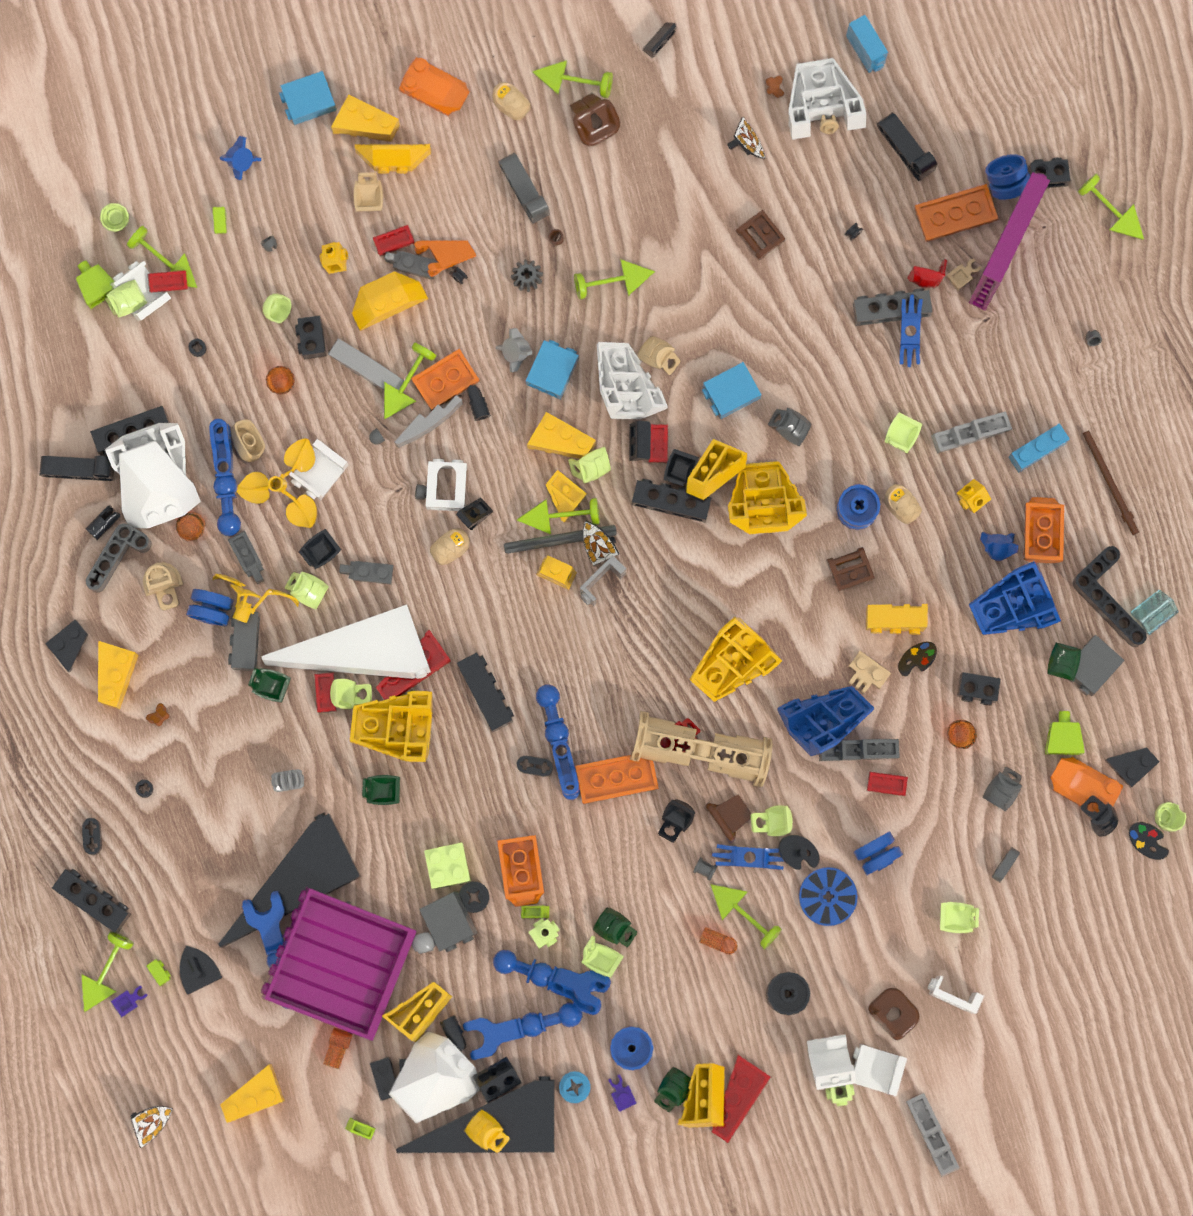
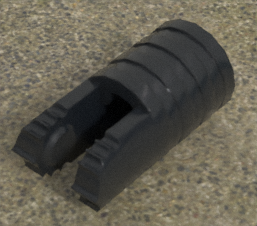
M470 385L467 393H469V404L474 420L480 421L490 417L491 414L487 407L486 399L483 397L482 392H480V388Z
M107 506L85 529L98 540L120 518V514L113 512L112 506Z
M453 1015L440 1022L447 1038L460 1051L464 1050L467 1044L462 1035L464 1032L456 1016Z

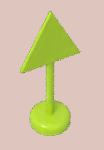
M567 60L532 71L557 94H559L562 79L600 86V95L606 99L609 97L612 88V72H605L601 81L564 75Z
M1097 173L1077 191L1079 195L1084 196L1091 190L1119 218L1109 229L1110 231L1144 240L1134 204L1122 215L1094 187L1100 180Z
M141 226L131 236L126 244L128 248L134 249L141 243L171 269L169 272L186 270L188 287L198 288L185 253L173 265L143 240L148 232L146 227Z
M620 259L623 276L586 283L581 273L574 274L576 294L579 300L585 299L587 287L625 280L629 296L655 271Z
M413 343L412 350L419 356L400 389L397 390L384 382V419L416 402L403 392L422 359L425 358L433 361L437 356L435 353L418 343Z
M597 498L590 499L589 510L548 514L547 499H545L519 517L517 521L551 534L549 518L590 514L592 523L598 525L600 524Z
M710 884L722 920L735 908L765 935L760 942V946L763 949H766L777 938L782 928L774 926L767 931L737 905L748 893L747 891Z
M109 932L107 936L108 941L114 944L115 947L98 981L81 974L84 1012L117 992L103 985L102 982L119 948L129 950L133 947L134 942L125 936Z

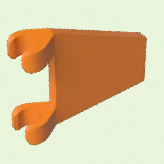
M417 241L414 243L416 254H422L427 249H430L438 262L428 265V273L431 277L436 276L442 270L476 257V253L468 241Z

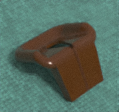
M590 93L581 100L569 105L575 115L573 117L574 127L584 145L595 146L618 132L621 124L620 118L611 101L607 99L602 100L595 94ZM594 113L602 121L599 128L592 127L591 115Z
M739 794L720 805L707 803L704 807L723 831L729 844L735 841L736 831L751 819L752 813Z
M896 988L884 990L868 1007L871 1016L882 1025V1028L894 1040H901L919 1022L920 1015L918 1009L902 991ZM891 1008H899L901 1011L900 1017L890 1022L886 1018Z

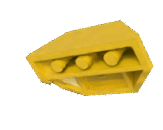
M355 144L356 153L374 171H378L380 174H387L389 171L406 174L408 171H413L431 154L430 144Z
M394 271L360 287L352 315L361 331L427 300L428 297L420 281Z

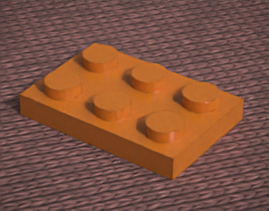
M460 349L411 378L431 411L437 405L441 406L456 395L464 392L470 385L480 382Z

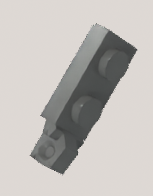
M397 251L396 254L386 252L385 262L393 264V268L397 269V271L434 280V276L431 277L428 273V265L438 263L436 260L403 251Z
M243 531L228 539L245 574L248 577L253 576L257 584L262 583L264 579L260 571L264 569L246 532Z
M351 561L350 565L340 564L339 572L340 574H348L349 579L354 581L392 585L394 565Z

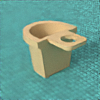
M165 562L155 563L150 566L143 577V587L146 596L156 594L160 609L163 611L179 605L175 587L182 586L183 582L178 570L173 565ZM166 594H170L173 597V602L169 605H165L162 602V598Z

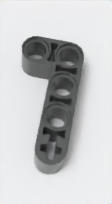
M514 152L499 160L498 163L531 223L534 224L549 216V208L545 199L537 192L516 153Z
M128 524L118 525L86 578L87 587L96 593L103 591L129 547L141 553L147 552L152 546L150 538ZM129 529L128 537L122 538L121 532ZM139 539H146V544L143 547L137 546ZM118 545L120 547L119 552L112 554L111 549ZM105 562H109V569L106 571H102V564ZM98 571H99L102 575H104V578H103L102 576H99V575L97 574ZM93 580L98 581L99 585H94L92 583Z

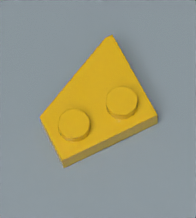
M559 470L546 483L548 492L559 513L574 511L587 495L585 491ZM570 516L560 518L565 523Z

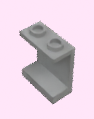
M613 555L580 587V598L587 605L590 603L593 606L596 605V598L588 590L609 569L620 580L626 575V568Z

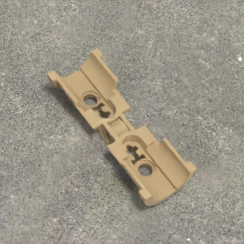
M640 711L637 737L630 760L639 762L640 758L685 766H689L691 758L709 762L707 769L709 771L728 774V777L752 781L753 786L763 787L771 761L772 738L763 737V740L740 735L731 737L715 733L713 742L695 738L696 729L675 725L673 721L649 717V712ZM664 737H668L671 740V745L668 748H662L660 745V740ZM674 739H678L676 742L678 744H683L684 741H687V745L690 748L682 752L680 747H675L676 750L673 751ZM725 749V753L731 755V751H735L732 755V763L729 762L731 758L723 757V760H720V756L717 753ZM739 753H744L747 757L744 764H738L736 761V756Z

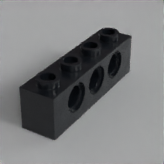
M160 406L90 431L99 455L107 456L105 449L112 444L110 443V438L113 435H118L120 438L128 434L130 429L134 428L138 431L146 428L149 422H154L155 424L170 423L165 408Z
M648 479L637 480L632 499L633 506L706 523L711 497L702 500L686 493V488L679 487L677 490L671 488L669 484L660 483V485L652 484L653 481ZM651 491H656L659 497L653 500L648 497V494ZM673 495L677 498V502L670 504L667 502V497ZM688 500H693L696 503V506L694 508H688L686 507L685 502Z
M65 869L52 889L111 931L118 933L131 915L128 912L129 907L121 902L117 904L112 901L113 896L106 891L99 892L96 889V884L90 880H87V882L80 878L82 875L76 870L71 869L69 871ZM76 883L81 885V891L78 894L73 892V886ZM92 894L97 896V902L94 905H90L88 902V898ZM108 905H111L113 908V913L110 916H106L104 913V909Z

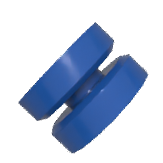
M1010 154L1001 156L991 161L985 169L987 180L990 183L991 194L994 198L1001 200L1021 196L1030 178L1026 160L1021 155Z
M857 484L848 487L843 491L837 502L836 512L838 519L849 529H866L873 524L879 514L881 505L879 496L866 485ZM859 505L861 509L859 508V510L855 509V506Z
M193 589L190 599L200 605H189L186 616L211 625L227 626L229 616L219 610H232L234 600L214 592Z
M890 831L853 852L858 861H862L867 857L871 858L870 861L862 866L866 876L876 870L884 869L894 863V860L904 855L899 846L889 850L886 849L895 840Z
M626 1027L615 1034L611 1041L610 1051L617 1065L623 1069L637 1070L644 1067L650 1061L653 1054V1043L649 1035L642 1029ZM629 1045L635 1046L634 1052L628 1051Z

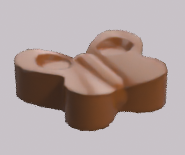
M780 75L774 78L769 77L765 80L768 86L766 90L768 94H773L776 98L784 96V91L780 88V84L783 81Z
M159 703L156 707V712L148 714L146 720L159 727L170 715L166 712L165 705Z

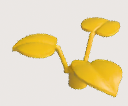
M304 438L293 443L285 452L284 463L292 467L291 470L281 474L280 477L273 476L269 480L261 472H252L242 480L236 492L243 499L255 504L264 503L269 499L270 493L268 489L274 492H282L294 501L286 508L287 519L293 525L312 528L317 518V507L314 500L308 495H301L296 499L286 491L287 482L284 479L290 472L293 473L295 469L299 472L310 470L315 463V452L310 440Z
M215 574L212 579H224L233 583L230 587L237 593V603L232 618L247 623L250 614H254L257 607L268 595L285 596L292 600L297 607L299 606V601L295 597L279 590L268 589L261 597L251 590L242 588V586L245 587L246 585L235 578L223 574ZM248 596L260 598L253 608H251L252 604L246 602Z

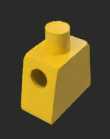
M548 555L544 557L536 573L537 576L567 590L570 589L577 574L572 566Z

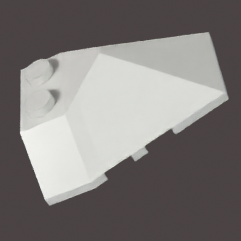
M597 343L600 393L611 419H643L668 408L662 391L659 387L655 388L650 380L651 375L649 372H644L640 366L642 362L629 343Z
M157 423L120 437L105 449L112 468L120 474L119 453L156 440L186 476L185 440L178 423Z
M156 440L119 453L122 513L127 524L133 528L148 529L184 516L201 502L194 483L185 476L183 471L171 460V457Z
M427 1031L414 1043L389 1095L415 1123H418L442 1111L449 1110L456 1105L468 1102L479 1091L473 1078L477 1072L475 1066L448 1038Z

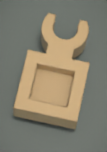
M974 258L968 262L966 268L960 264L947 274V279L957 291L973 280L971 274L980 272L981 266L977 269L971 267V264L975 262Z

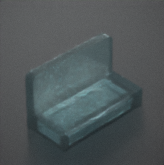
M1161 590L1155 592L1131 611V615L1141 623L1148 635L1179 613L1173 599Z

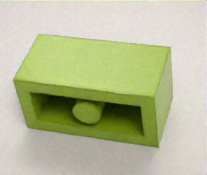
M155 959L146 967L158 985L162 986L171 980V974L168 970L164 969L163 966L165 965L161 960Z

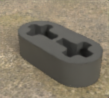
M1011 847L993 873L992 878L1000 883L1020 852Z

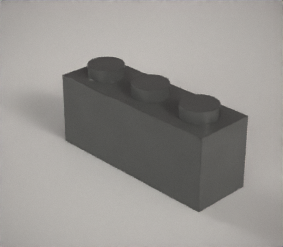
M259 612L250 614L247 623L231 618V627H234V634L230 635V646L233 647L232 653H229L228 665H231L233 670L253 671L254 668H257L261 615Z

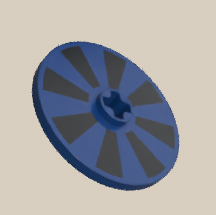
M821 868L813 871L805 878L800 887V906L804 914L811 921L819 925L834 926L846 921L852 915L857 905V889L854 882L845 872L836 868ZM826 891H829L834 896V898L830 899V902H827V899H823Z

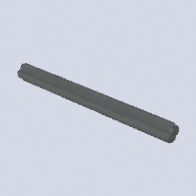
M615 525L600 527L609 537L617 535ZM583 530L508 542L504 544V550L508 554L583 541Z

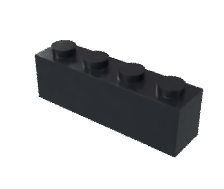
M476 652L457 662V666L493 733L512 723L514 714L510 706L505 707L503 703L505 697L501 689L496 690L494 686L496 680L492 672L488 673L485 666L488 664L483 655L479 656Z

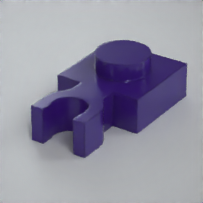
M141 985L134 990L133 994L130 995L127 990L111 1001L121 1018L138 1007L135 1001L143 1000L148 996L147 994L142 997L137 995V991L142 988Z
M619 1074L617 1075L620 1080L618 1084H613L611 1079H609V1083L616 1090L611 1095L620 1112L637 1104L629 1085L623 1088L622 1078Z

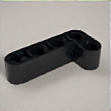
M892 112L877 123V127L918 181H921L936 170L937 161L929 151L924 153L895 113Z
M41 456L39 476L113 481L114 469L108 456H95L94 459Z

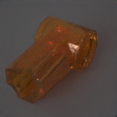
M707 927L704 928L699 943L728 955L734 954L738 949V943L734 938ZM731 940L734 942L735 947L732 951L728 952L724 949V943Z
M336 1027L333 1028L324 1065L340 1069L353 1033Z

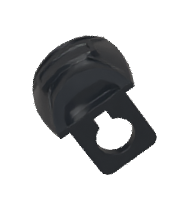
M673 449L665 468L664 480L687 488L688 477L697 465L699 457Z
M324 529L311 537L301 547L299 553L310 567L318 569L331 561L342 549L329 532Z
M1094 795L1090 796L1081 805V811L1092 819L1090 821L1092 829L1099 837L1107 836L1115 830L1118 825V816L1112 805L1109 803L1105 805ZM1097 803L1100 811L1098 813L1088 811L1089 804Z
M672 799L663 812L662 820L664 823L658 835L674 843L680 832H685L692 824L695 817L694 809L684 801ZM673 826L675 834L672 836L666 834L665 828Z

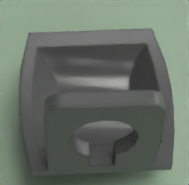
M790 408L786 410L776 409L768 423L770 427L776 428V431L783 438L797 446L802 444L812 425L802 414ZM780 415L782 418L775 422L776 417Z
M1005 767L1003 773L999 772L990 782L983 798L1006 812L1014 803L1021 790L1022 785L1019 783L1022 776L1012 769Z

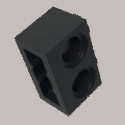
M1061 157L1053 158L1051 161L1037 159L1032 161L1028 167L1030 176L1032 172L1035 173L1037 170L1043 172L1047 179L1050 180L1047 188L1065 187L1071 181L1068 159L1062 160ZM1054 169H1060L1063 174H1055Z
M320 315L298 318V324L295 325L296 336H300L301 342L297 343L298 353L302 354L304 360L326 357L323 325ZM307 325L314 326L311 332L304 331ZM310 343L316 344V348L312 351L306 349Z
M962 672L960 674L957 697H961V701L964 702L978 700L981 701L980 704L992 706V703L998 701L1001 678ZM966 683L973 685L974 691L972 693L965 691L964 685ZM988 686L993 690L992 696L984 694V687Z
M507 1056L473 1076L487 1103L521 1084Z
M387 1057L371 1062L370 1066L380 1100L392 1098L389 1093L397 1078L391 1058Z

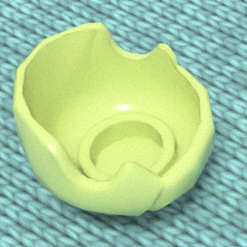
M110 203L101 210L100 221L102 226L108 231L117 232L127 226L129 214L127 209L121 204Z
M277 293L268 296L263 303L262 311L265 317L270 321L282 323L291 312V300Z
M1165 802L1156 809L1155 822L1160 829L1175 832L1182 829L1185 825L1186 813L1180 810L1178 804Z

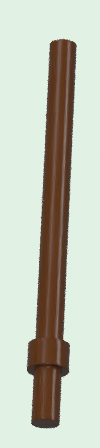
M1090 431L1082 433L1122 513L1121 518L1123 522L1127 523L1132 536L1138 534L1139 530L1133 520L1134 516L1128 510Z

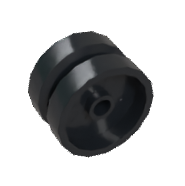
M792 972L776 975L771 979L766 990L768 1004L774 1011L783 1015H794L804 1010L809 1003L811 994L806 980L799 974ZM786 990L791 991L790 997L784 996Z

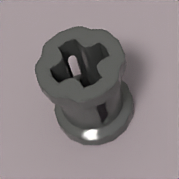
M700 857L693 873H699L710 881L717 869V865H711Z

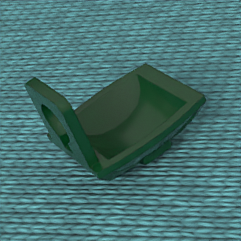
M1056 642L1049 658L1047 674L1073 681L1079 668L1081 649Z
M254 668L248 686L252 688V693L269 701L282 703L291 678L278 671Z
M377 775L363 778L362 797L369 804H399L400 777Z
M608 907L602 912L593 927V930L603 939L616 945L621 943L625 947L630 946L638 933L630 926L631 922L624 915ZM631 932L629 939L625 941V933Z
M672 1067L661 1081L657 1091L660 1094L654 1102L667 1112H671L675 1106L679 1107L689 1095L691 1078L681 1070ZM661 1099L669 1100V1105H665Z

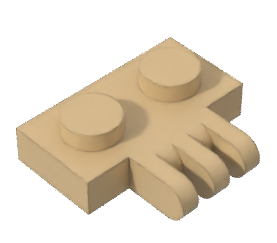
M859 651L848 666L856 672L849 681V684L852 685L857 679L859 682L855 688L859 689L864 684L865 686L861 691L863 694H865L871 684L880 689L891 674L861 651Z

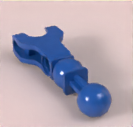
M214 419L209 426L214 469L217 472L213 488L218 495L216 499L221 500L222 515L217 520V528L221 534L233 536L239 532L241 521L233 511L232 499L237 498L235 493L238 484L232 473L234 468L232 434L230 426L224 420ZM223 427V432L218 434V430ZM228 463V470L220 472V464Z
M545 684L540 686L536 692V701L541 707L545 708L548 719L547 722H544L546 727L545 737L553 750L563 796L567 800H575L580 795V788L571 751L568 746L569 729L564 724V719L559 718L556 704L560 699V693L555 686ZM560 747L567 750L563 756L556 754L557 749ZM569 785L574 786L572 790L566 789Z
M278 891L271 893L272 906L266 912L257 911L249 899L243 900L242 903L246 922L260 932L269 968L272 964L276 963L278 958L276 956L277 949L284 943L279 925L284 915V905Z
M510 950L498 951L493 957V966L499 973L509 974L515 971L527 975L526 983H529L531 980L538 987L548 986L547 990L571 999L579 1011L591 1015H596L600 1012L601 1001L590 992L604 993L611 985L609 977L593 970L579 974L563 968L554 967L552 969L547 963L540 962L536 964V959L530 965L518 961L515 954Z
M569 1002L563 1004L556 1013L543 1016L542 1012L539 1014L530 1012L522 1018L498 1024L492 1023L486 1018H478L465 1022L463 1029L465 1031L478 1030L484 1036L482 1047L470 1053L471 1059L476 1060L494 1055L501 1043L526 1036L537 1037L543 1031H547L546 1027L557 1024L575 1027L581 1022L583 1016L582 1011H579L574 1006V1003Z

